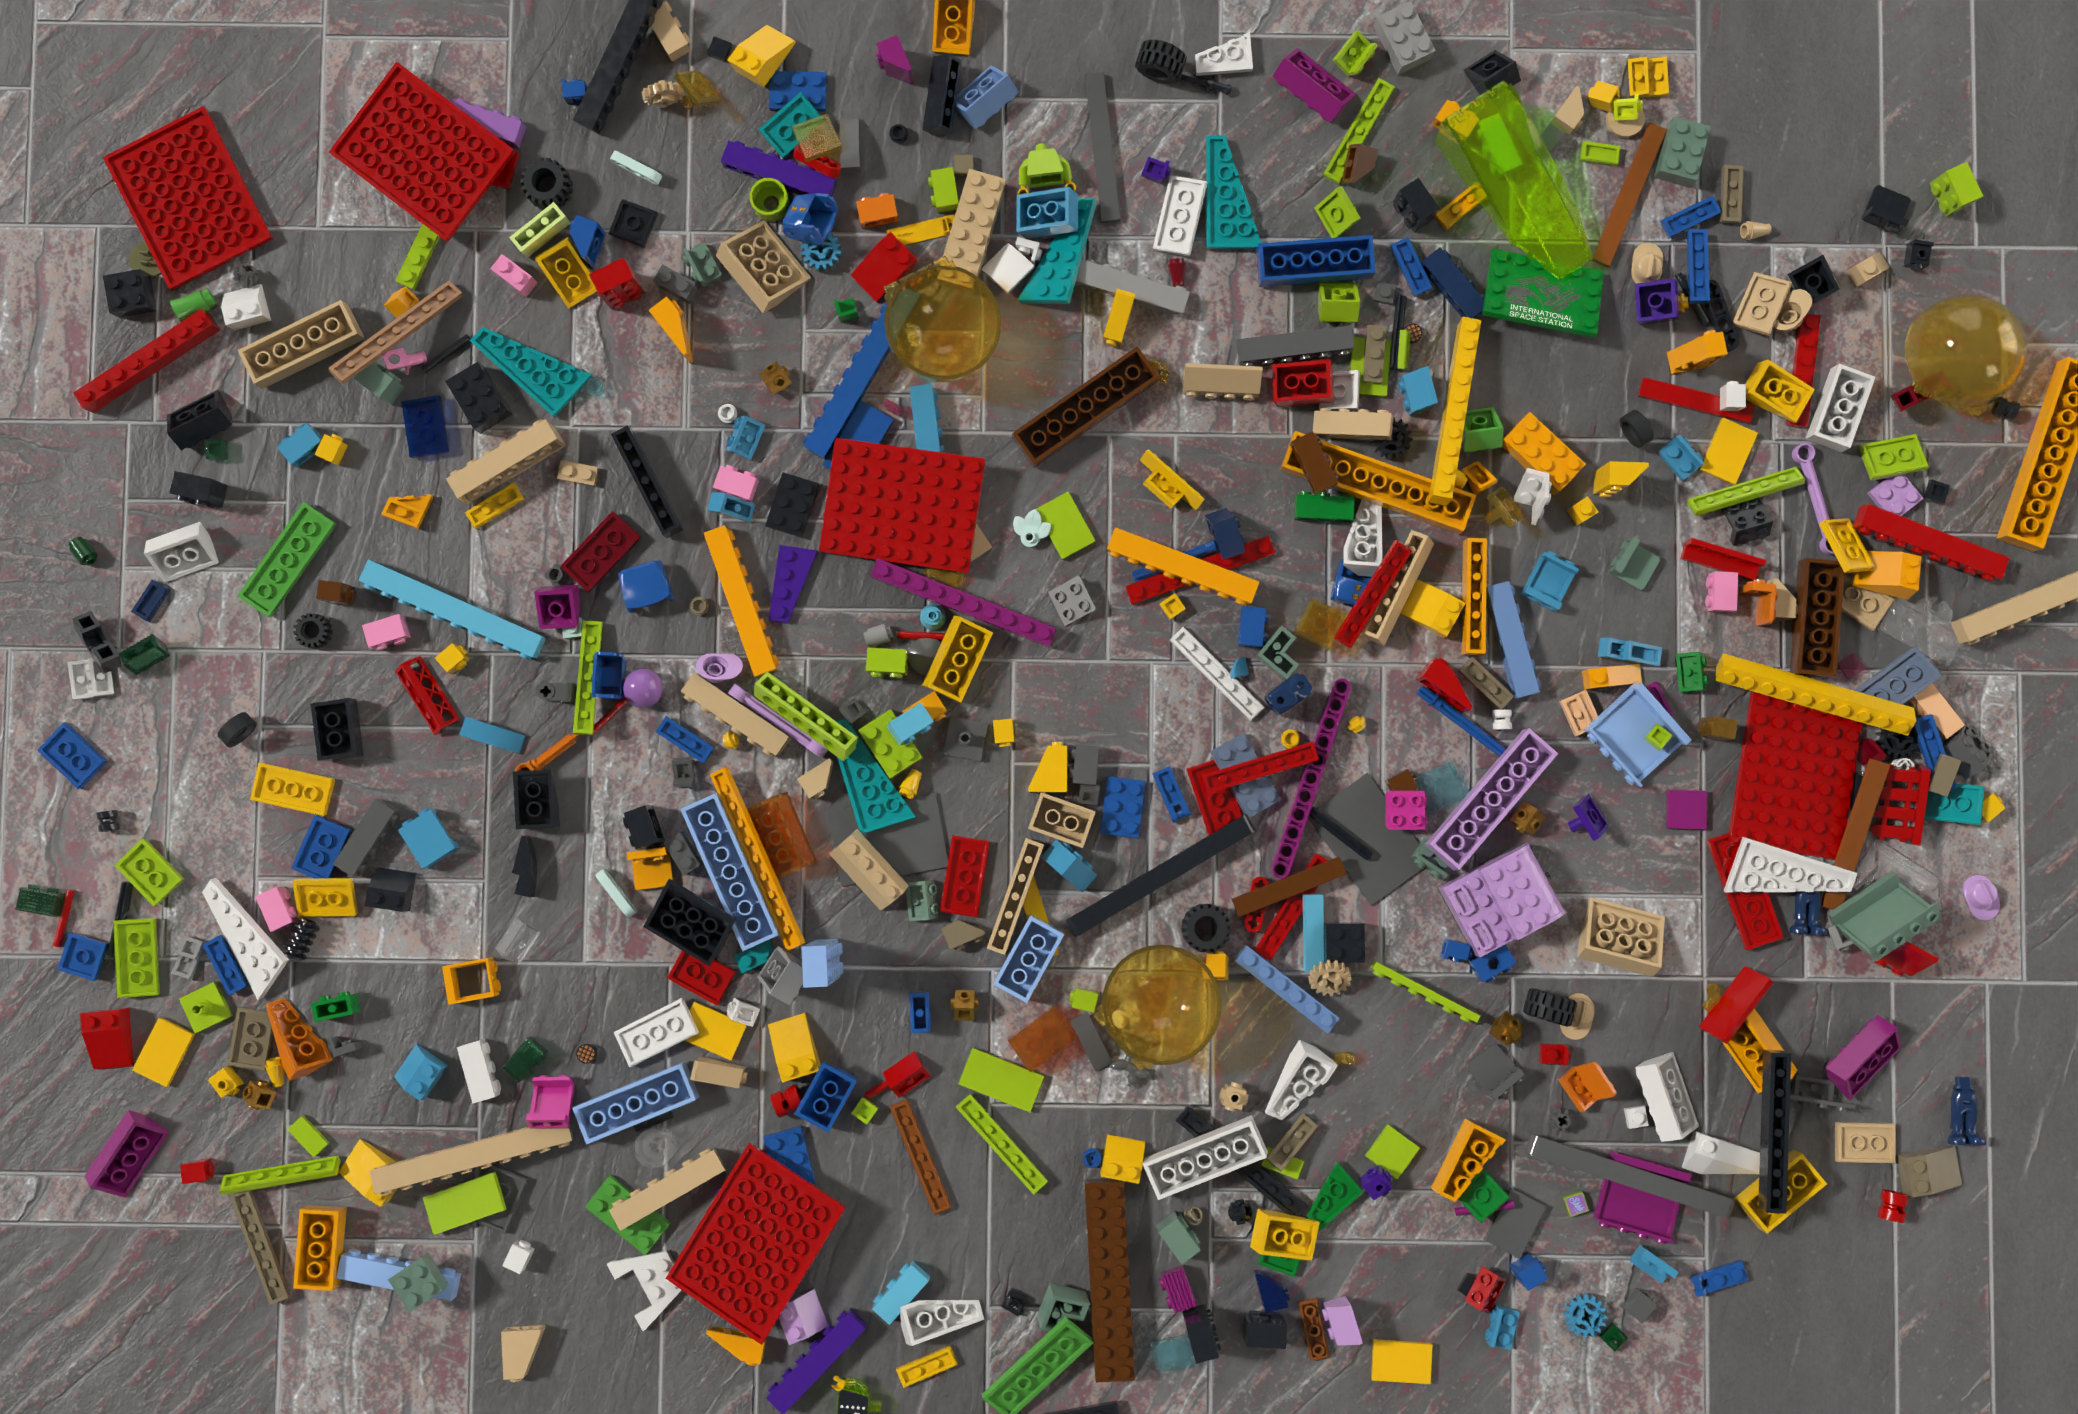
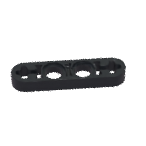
M1709 280V287L1714 288L1710 292V298L1712 296H1717V298L1709 301L1708 304H1705V307L1716 333L1723 332L1725 334L1730 331L1728 335H1724L1725 344L1727 340L1733 341L1732 345L1726 344L1727 352H1731L1738 347L1739 337L1720 285L1715 280ZM1714 302H1717L1721 305L1720 312H1716L1712 309V304ZM1720 320L1727 322V329L1723 330L1719 327L1718 323Z

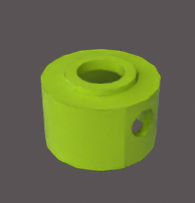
M763 178L752 186L749 193L750 203L759 218L773 222L782 219L786 215L790 207V199L781 182L773 178ZM768 197H775L778 200L776 209L768 210L765 208L764 202Z

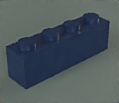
M1439 247L1421 262L1427 277L1461 317L1474 319L1482 313L1484 295L1476 291L1474 283L1470 279H1466L1461 267L1451 261V256L1446 250H1442Z

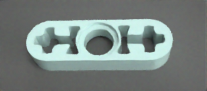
M614 151L610 157V161L652 184L658 185L662 179V175L657 171L618 151Z
M603 868L595 874L598 881L626 917L631 918L637 913L635 906L607 870Z

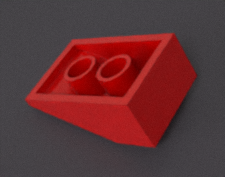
M890 231L876 244L850 276L877 303L917 265V258Z
M1440 657L1439 659L1429 660L1416 680L1434 693H1438L1441 698L1461 712L1470 711L1473 707L1452 668L1448 666L1449 663Z
M1906 941L1878 961L1874 960L1873 963L1883 968L1889 967L1892 969L1891 973L1899 977L1903 975L1911 977L1937 963L1939 958Z
M129 1007L80 1013L81 1033L93 1070L134 1065Z

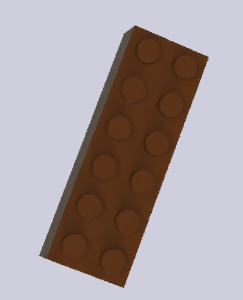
M1812 558L1798 561L1796 586L1798 614L1794 618L1791 673L1820 678L1836 677L1844 571L1839 561Z

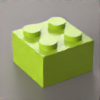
M1967 162L1945 171L1929 183L1931 192L1936 196L1939 208L1945 217L1967 208L1983 197Z
M867 648L866 671L875 678H884L885 674L890 675L891 678L903 679V675L907 676L908 651L905 649Z

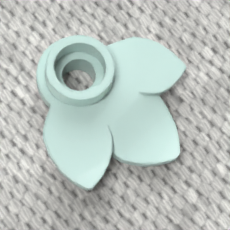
M1036 509L1030 511L1025 516V519L1015 516L1013 522L1014 531L1021 536V542L1026 547L1036 546L1040 539L1048 536L1051 529L1050 523H1042L1041 516ZM1032 534L1033 539L1028 541L1027 535Z

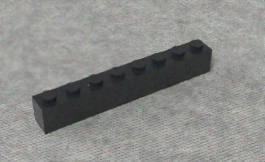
M663 0L628 1L573 118L574 122L597 134L604 129L606 118L614 108V101L622 91V84L630 74V67L638 57V50L641 44L645 42L646 33L649 27L653 25L655 14L661 8Z
M1763 1049L1758 1208L1766 1213L1786 1214L1791 1053L1783 1050Z

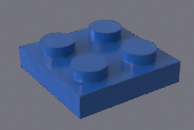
M70 932L57 970L97 981L109 943Z

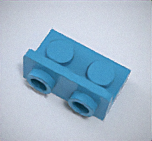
M740 416L733 424V434L726 441V451L751 460L766 425L750 417Z
M1678 435L1661 448L1657 454L1676 476L1683 481L1701 467L1704 462L1702 461V456L1689 446V441L1685 437Z
M1641 1245L1637 1247L1629 1259L1632 1264L1660 1283H1663L1668 1275L1675 1279L1679 1273Z
M1495 1304V1308L1490 1312V1328H1487L1485 1333L1486 1343L1490 1347L1494 1348L1496 1346L1511 1350L1520 1311Z

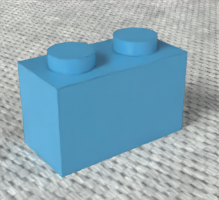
M306 423L300 425L294 434L285 437L277 448L291 465L299 468L315 455L322 437L313 426Z

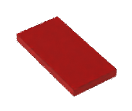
M1214 760L1186 769L1208 835L1242 816L1240 806L1229 787L1207 794L1201 775L1219 770Z
M952 835L940 912L978 918L990 841Z
M1744 966L1698 1027L1727 1044L1774 982L1770 978Z

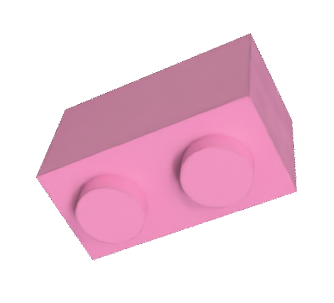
M503 254L500 255L490 268L497 276L525 297L538 283L531 275Z
M726 465V468L720 466L713 488L718 492L726 493L752 503L759 481L753 473L744 471L743 474L737 472V468Z
M1716 571L1710 573L1706 578L1708 595L1705 599V605L1708 607V612L1731 613L1737 611L1738 573Z
M400 614L362 625L368 647L376 649V651L388 648L387 645L392 643L394 645L403 644L406 642L405 639L411 638L406 618Z
M284 886L275 887L255 896L270 932L279 931L299 921L297 919V910L290 902V893Z

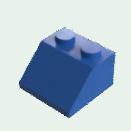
M576 215L575 220H572L570 223V234L581 257L591 268H594L606 232L598 222Z

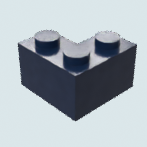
M1224 508L1205 515L1209 532L1214 537L1218 553L1223 560L1245 552L1243 546L1246 545L1243 534L1240 535L1238 530L1241 525L1238 517H1235L1233 512Z

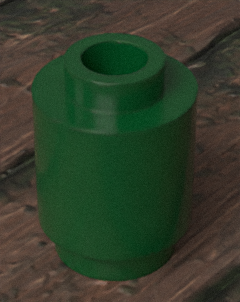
M76 537L69 542L70 552L81 565H91L96 561L98 554L86 539Z

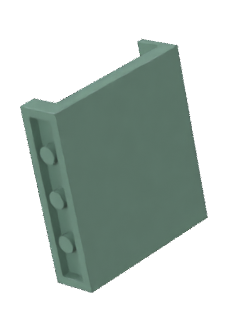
M1893 871L1828 913L1832 925L1839 928L1846 938L1875 961H1878L1942 918L1936 903L1928 904L1900 883L1897 874Z

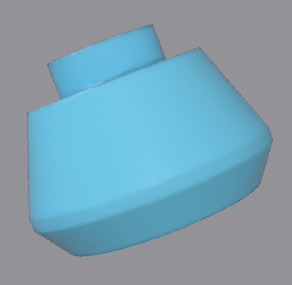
M929 604L922 609L920 620L927 629L937 630L944 625L946 613L941 606Z

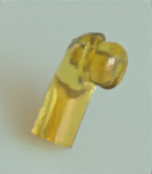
M1151 358L1149 363L1153 369L1158 371L1160 375L1159 381L1167 383L1171 376L1167 365Z
M1715 983L1708 984V999L1701 1005L1707 1012H1710L1721 999L1720 988Z
M1348 1051L1338 1052L1332 1060L1337 1063L1338 1068L1340 1064L1352 1065L1355 1062V1056Z

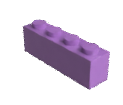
M450 98L451 103L507 145L520 148L527 128L523 124L522 119L516 116H511V118L504 116V113L498 110H493V112L486 110V107L475 104V106L470 105L468 101L461 98L457 100Z

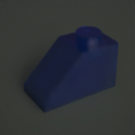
M1254 1270L1265 1313L1288 1308L1287 1301H1290L1288 1290L1284 1289L1281 1283L1259 1270Z

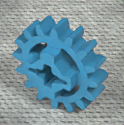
M832 232L825 239L829 241L828 243L823 242L821 245L813 244L812 246L807 243L800 245L801 249L804 250L801 252V256L805 257L803 261L805 264L809 263L810 269L816 266L818 272L821 267H823L824 271H827V266L833 269V262L839 263L837 256H842L841 251H839L842 247L841 244H838V238H833ZM819 248H823V253H819Z
M1583 1293L1582 1297L1575 1294L1576 1299L1569 1298L1571 1304L1564 1305L1568 1309L1563 1312V1315L1567 1317L1564 1323L1569 1325L1568 1329L1574 1331V1334L1577 1336L1582 1334L1584 1338H1587L1589 1333L1594 1337V1331L1601 1332L1600 1325L1606 1326L1602 1322L1603 1319H1607V1316L1603 1314L1606 1308L1601 1306L1602 1302L1599 1299L1596 1300V1297L1592 1294L1590 1297L1586 1293ZM1585 1303H1590L1594 1305V1307H1587ZM1576 1324H1583L1585 1328L1579 1327Z

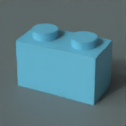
M920 702L889 722L886 727L900 746L903 743L908 745L914 741V736L918 733L923 735L931 729L930 725L934 721Z

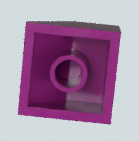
M898 35L876 43L878 50L875 51L880 69H884L886 75L910 85L914 84L912 69Z
M579 585L540 587L534 592L539 629L578 627L581 607Z

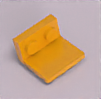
M666 847L626 852L627 860L632 861L635 890L664 887L669 878L673 880L671 857Z

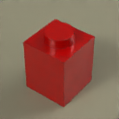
M211 1158L188 1161L181 1164L182 1184L202 1182L213 1178L215 1167Z

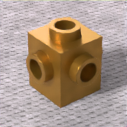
M778 361L769 364L763 371L758 373L773 395L785 390L792 383L788 377L791 375L785 365L781 367Z
M1523 801L1510 820L1516 825L1514 828L1521 834L1526 832L1533 836L1546 817L1537 808Z
M955 990V998H951L954 1020L974 1021V1010H978V998H975V990Z
M1504 1011L1494 1020L1489 1033L1508 1047L1513 1042L1517 1043L1523 1035L1521 1031L1524 1024L1507 1011Z
M260 1079L258 1082L249 1081L248 1086L243 1091L242 1098L248 1104V1107L256 1110L270 1109L276 1091L269 1085V1082Z

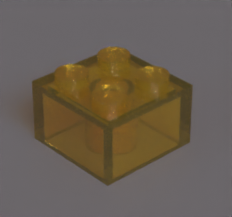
M1311 598L1292 634L1328 651L1346 614Z

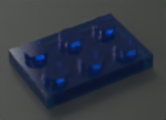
M436 395L401 401L409 457L418 458L449 452L441 396Z

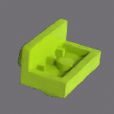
M1358 30L1354 31L1332 61L1346 76L1358 75L1364 69L1363 65L1374 56L1378 45L1370 43Z

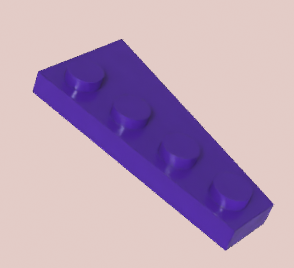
M784 545L779 546L769 621L789 623L818 550Z

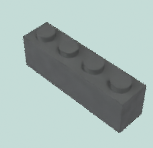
M375 799L333 865L352 877L362 875L367 869L366 864L369 859H372L377 854V847L380 842H384L388 837L389 828L397 823L400 811L382 799Z

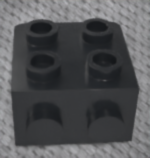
M1877 185L1872 191L1861 220L1897 234L1908 224L1909 220L1905 219L1904 216L1911 199Z
M1759 497L1721 509L1732 527L1730 541L1733 546L1770 536L1773 520Z

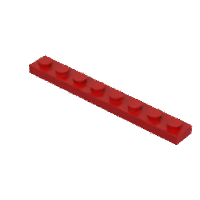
M1268 535L1246 543L1243 546L1244 553L1224 560L1218 553L1201 560L1231 570L1274 555L1275 551ZM1161 573L1127 585L1125 589L1130 603L1133 605L1186 586V584L1182 583L1180 578L1174 577V579H1170Z

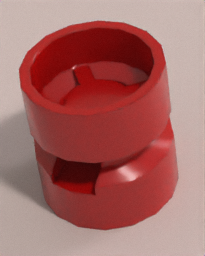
M795 1084L786 1088L785 1092L778 1091L771 1094L770 1098L777 1116L781 1118L790 1114L791 1110L796 1112L803 1096L798 1085Z
M1882 1189L1880 1200L1883 1202V1205L1879 1206L1877 1217L1893 1222L1905 1223L1906 1211L1904 1207L1908 1206L1909 1195Z

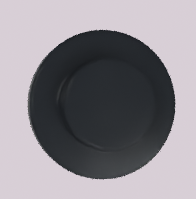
M901 124L892 126L889 131L890 139L895 143L905 142L908 138L907 128Z

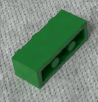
M1302 491L1294 498V520L1348 523L1353 521L1354 497H1349L1347 493L1330 496V493L1323 492L1315 496L1311 495V492Z

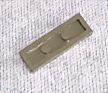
M1724 165L1722 167L1720 223L1739 224L1741 222L1743 166Z
M1367 325L1362 383H1382L1387 326Z
M1470 657L1458 670L1499 710H1502L1514 697L1510 691L1473 657Z
M1302 1113L1265 1159L1279 1171H1282L1318 1126Z

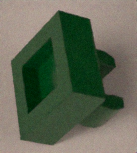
M1613 1322L1599 1335L1614 1352L1628 1339Z

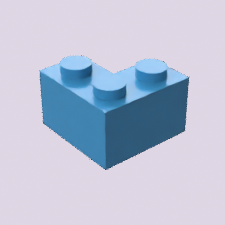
M1055 840L1041 857L1065 879L1083 892L1097 876L1092 871L1093 866L1086 860L1082 862L1084 858L1076 851L1072 854L1073 848L1066 842L1061 844Z

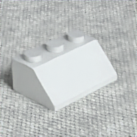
M201 522L147 540L145 544L144 555L164 583L218 564L219 562L211 537Z

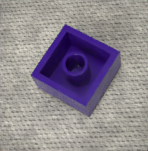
M1675 278L1635 284L1637 322L1640 325L1680 320L1678 286Z

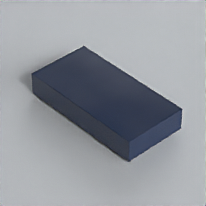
M151 580L131 612L150 622L169 594L170 589L155 580Z

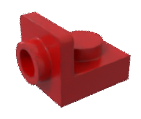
M1540 1043L1541 1064L1568 1065V1061L1571 1059V1052L1567 1045Z

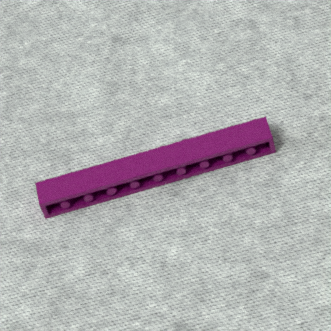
M878 558L871 573V578L1048 648L1056 632V628Z

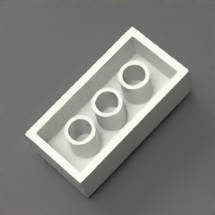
M1842 364L1831 368L1806 440L1839 452L1850 449L1876 377Z

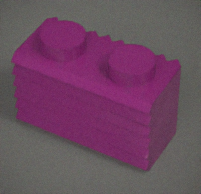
M1183 1265L1161 1272L1162 1278L1159 1279L1162 1290H1167L1169 1297H1166V1302L1169 1309L1173 1308L1176 1314L1197 1306Z

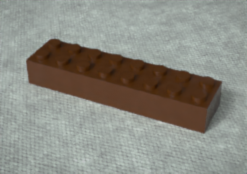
M1137 346L1012 433V438L1031 465L1036 468L1158 383L1159 376Z

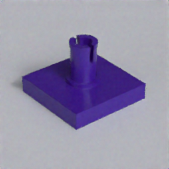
M1590 794L1583 796L1573 807L1578 818L1568 822V826L1573 833L1585 827L1592 840L1595 841L1609 828L1607 821Z

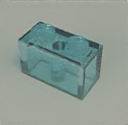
M1188 1333L1150 1342L1156 1371L1166 1372L1174 1366L1187 1367L1191 1365V1362H1194Z

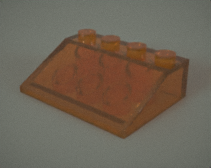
M788 792L774 795L747 808L777 879L817 863Z

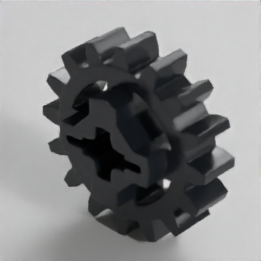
M1393 417V427L1397 428L1392 429V435L1397 434L1394 440L1387 443V440H1382L1380 443V440L1374 439V442L1371 443V446L1377 447L1374 451L1375 453L1381 452L1380 457L1386 454L1389 460L1392 458V455L1397 459L1399 458V453L1404 455L1406 453L1405 449L1411 447L1408 443L1413 438L1408 437V435L1412 433V430H1406L1408 424L1403 426L1401 424L1402 419L1395 422V417ZM1401 434H1403V444H1402V441L1400 440V439H1401Z
M1879 728L1881 732H1876V735L1880 736V739L1875 740L1876 743H1881L1879 747L1882 750L1885 749L1884 753L1886 755L1891 754V758H1905V755H1912L1911 750H1917L1915 744L1918 743V740L1916 739L1914 728L1911 729L1908 736L1892 731L1888 732L1889 730Z

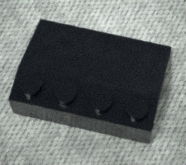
M669 878L643 927L710 967L723 949L736 918Z

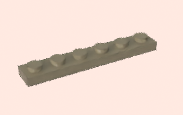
M252 1190L229 1195L269 1304L272 1305L291 1297Z

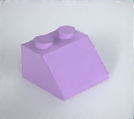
M815 1288L793 1296L779 1317L789 1345L804 1340L828 1326Z
M1346 1296L1323 1302L1325 1309H1322L1324 1320L1329 1321L1331 1327L1327 1329L1330 1339L1335 1340L1337 1346L1363 1344L1352 1306Z

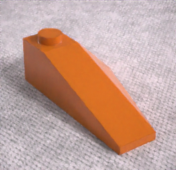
M285 998L266 1003L265 1006L280 1059L289 1081L307 1076L333 1060L326 1043L313 1033L312 1027L304 1023L300 1018V1014Z

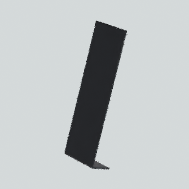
M670 1110L633 1125V1127L639 1132L672 1118L676 1121V1118Z

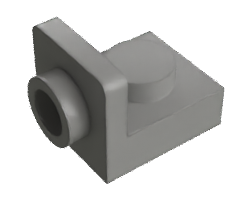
M1827 924L1822 926L1827 929V935H1824L1829 949L1840 952L1849 949V945L1854 944L1847 938L1841 940L1842 934L1835 925Z

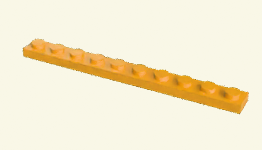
M723 767L710 774V777L785 948L789 951L806 942L729 767Z

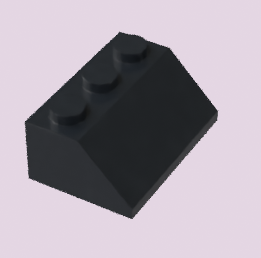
M219 390L167 415V434L180 450L191 448L197 442L203 439L207 440L215 433L225 431L232 425V415Z

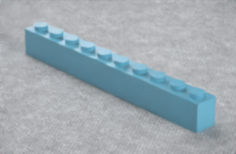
M367 560L359 578V581L364 583L363 587L374 591L377 588L382 591L381 595L392 599V596L399 598V603L409 606L411 603L416 606L415 610L426 614L429 611L434 614L433 618L442 622L444 619L451 621V626L461 629L463 626L468 629L467 633L476 637L481 634L486 637L485 641L494 645L496 642L503 644V649L513 652L515 649L521 652L519 656L528 660L531 657L538 659L547 639L371 560Z

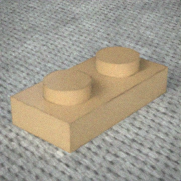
M561 460L557 479L596 487L600 468Z

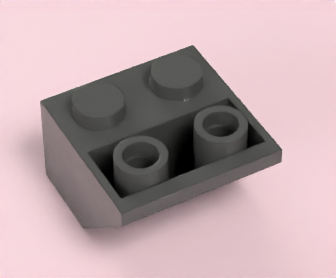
M1967 723L1942 743L1947 756L1961 760L1958 772L1965 780L1985 769L1992 753L1989 744L1983 742L1978 736L1977 731Z

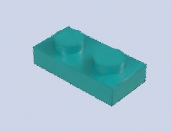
M769 939L735 955L734 958L741 973L767 962L774 948Z

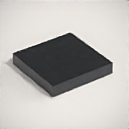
M621 199L608 234L645 248L658 212Z

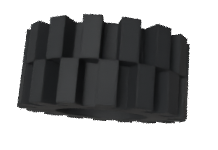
M307 613L300 616L301 620H296L298 624L293 627L296 628V631H293V635L297 636L295 639L299 641L300 645L316 649L322 648V645L328 644L327 640H331L332 637H329V635L333 634V631L330 630L332 625L328 623L330 621L324 618V616ZM311 624L318 625L320 630L315 638L308 637L306 633L307 627Z

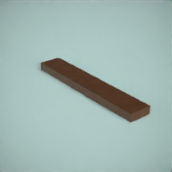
M1339 856L1231 900L1238 917L1347 875Z

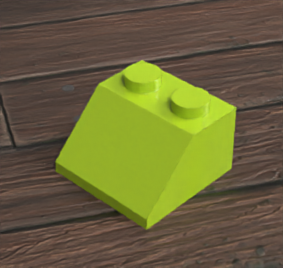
M1321 282L1318 284V314L1320 321L1326 323L1358 322L1360 297L1356 282Z

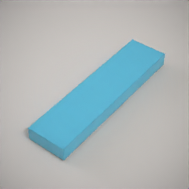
M1323 894L1303 895L1304 972L1314 970V965L1320 966L1321 961L1324 963Z

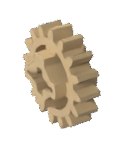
M661 80L658 83L648 85V88H643L642 97L644 103H648V106L654 105V107L661 106V108H665L668 105L677 103L678 100H682L684 92L682 85H678V82L672 83V81L665 82V80Z
M1327 960L1325 964L1321 961L1320 966L1314 965V970L1309 971L1310 976L1308 977L1311 989H1315L1317 994L1322 992V996H1325L1327 993L1333 996L1335 992L1340 995V990L1346 991V986L1351 985L1350 981L1352 979L1349 967H1345L1344 963L1338 964L1337 960L1333 963Z

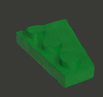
M1337 1161L1306 1214L1309 1219L1320 1222L1319 1231L1363 1193Z

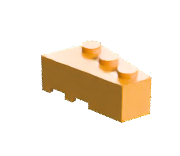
M1715 330L1704 332L1703 336L1668 351L1667 356L1671 374L1708 368L1726 356L1728 353L1723 332L1716 333Z

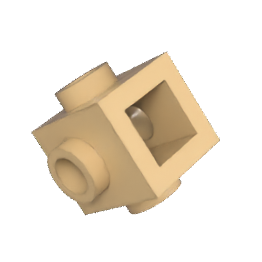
M1231 1082V1084L1225 1083V1087L1221 1088L1219 1099H1221L1222 1105H1225V1109L1236 1112L1237 1109L1242 1110L1243 1105L1246 1106L1249 1095L1246 1094L1242 1084ZM1237 1095L1238 1099L1237 1101H1232L1231 1097Z

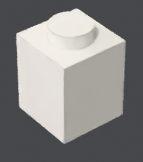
M1731 381L1720 388V411H1740L1746 407V384Z
M517 1240L512 1244L502 1266L521 1274L526 1269L535 1248L531 1247V1244L524 1240Z

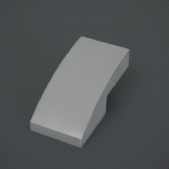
M184 936L177 952L179 955L171 974L192 980L201 957L202 944L204 942Z

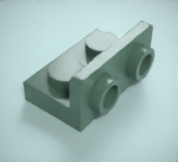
M705 242L690 250H687V248L683 249L685 253L683 259L688 267L692 266L694 272L691 274L696 283L700 282L705 287L723 277Z
M1423 838L1411 856L1415 860L1413 863L1422 869L1425 867L1431 871L1429 874L1438 880L1440 878L1446 879L1451 868L1425 846L1428 840Z
M935 880L907 883L909 885L906 889L909 921L938 918L939 906L937 904Z

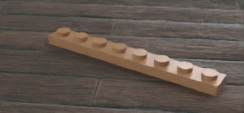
M448 280L329 367V372L342 385L463 297L462 292Z

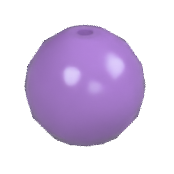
M649 669L634 670L627 675L623 686V693L627 701L639 708L653 706L660 700L663 692L662 680L655 672Z

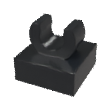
M1010 1288L1001 1307L1019 1316L1028 1297Z

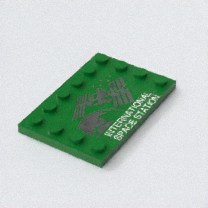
M1492 248L1482 315L1595 338L1598 331L1604 271Z

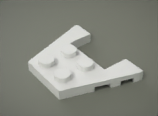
M668 1250L617 1261L613 1260L607 1263L614 1279L633 1270L651 1302V1306L635 1314V1318L642 1331L648 1328L681 1291L680 1288L665 1279L675 1263Z

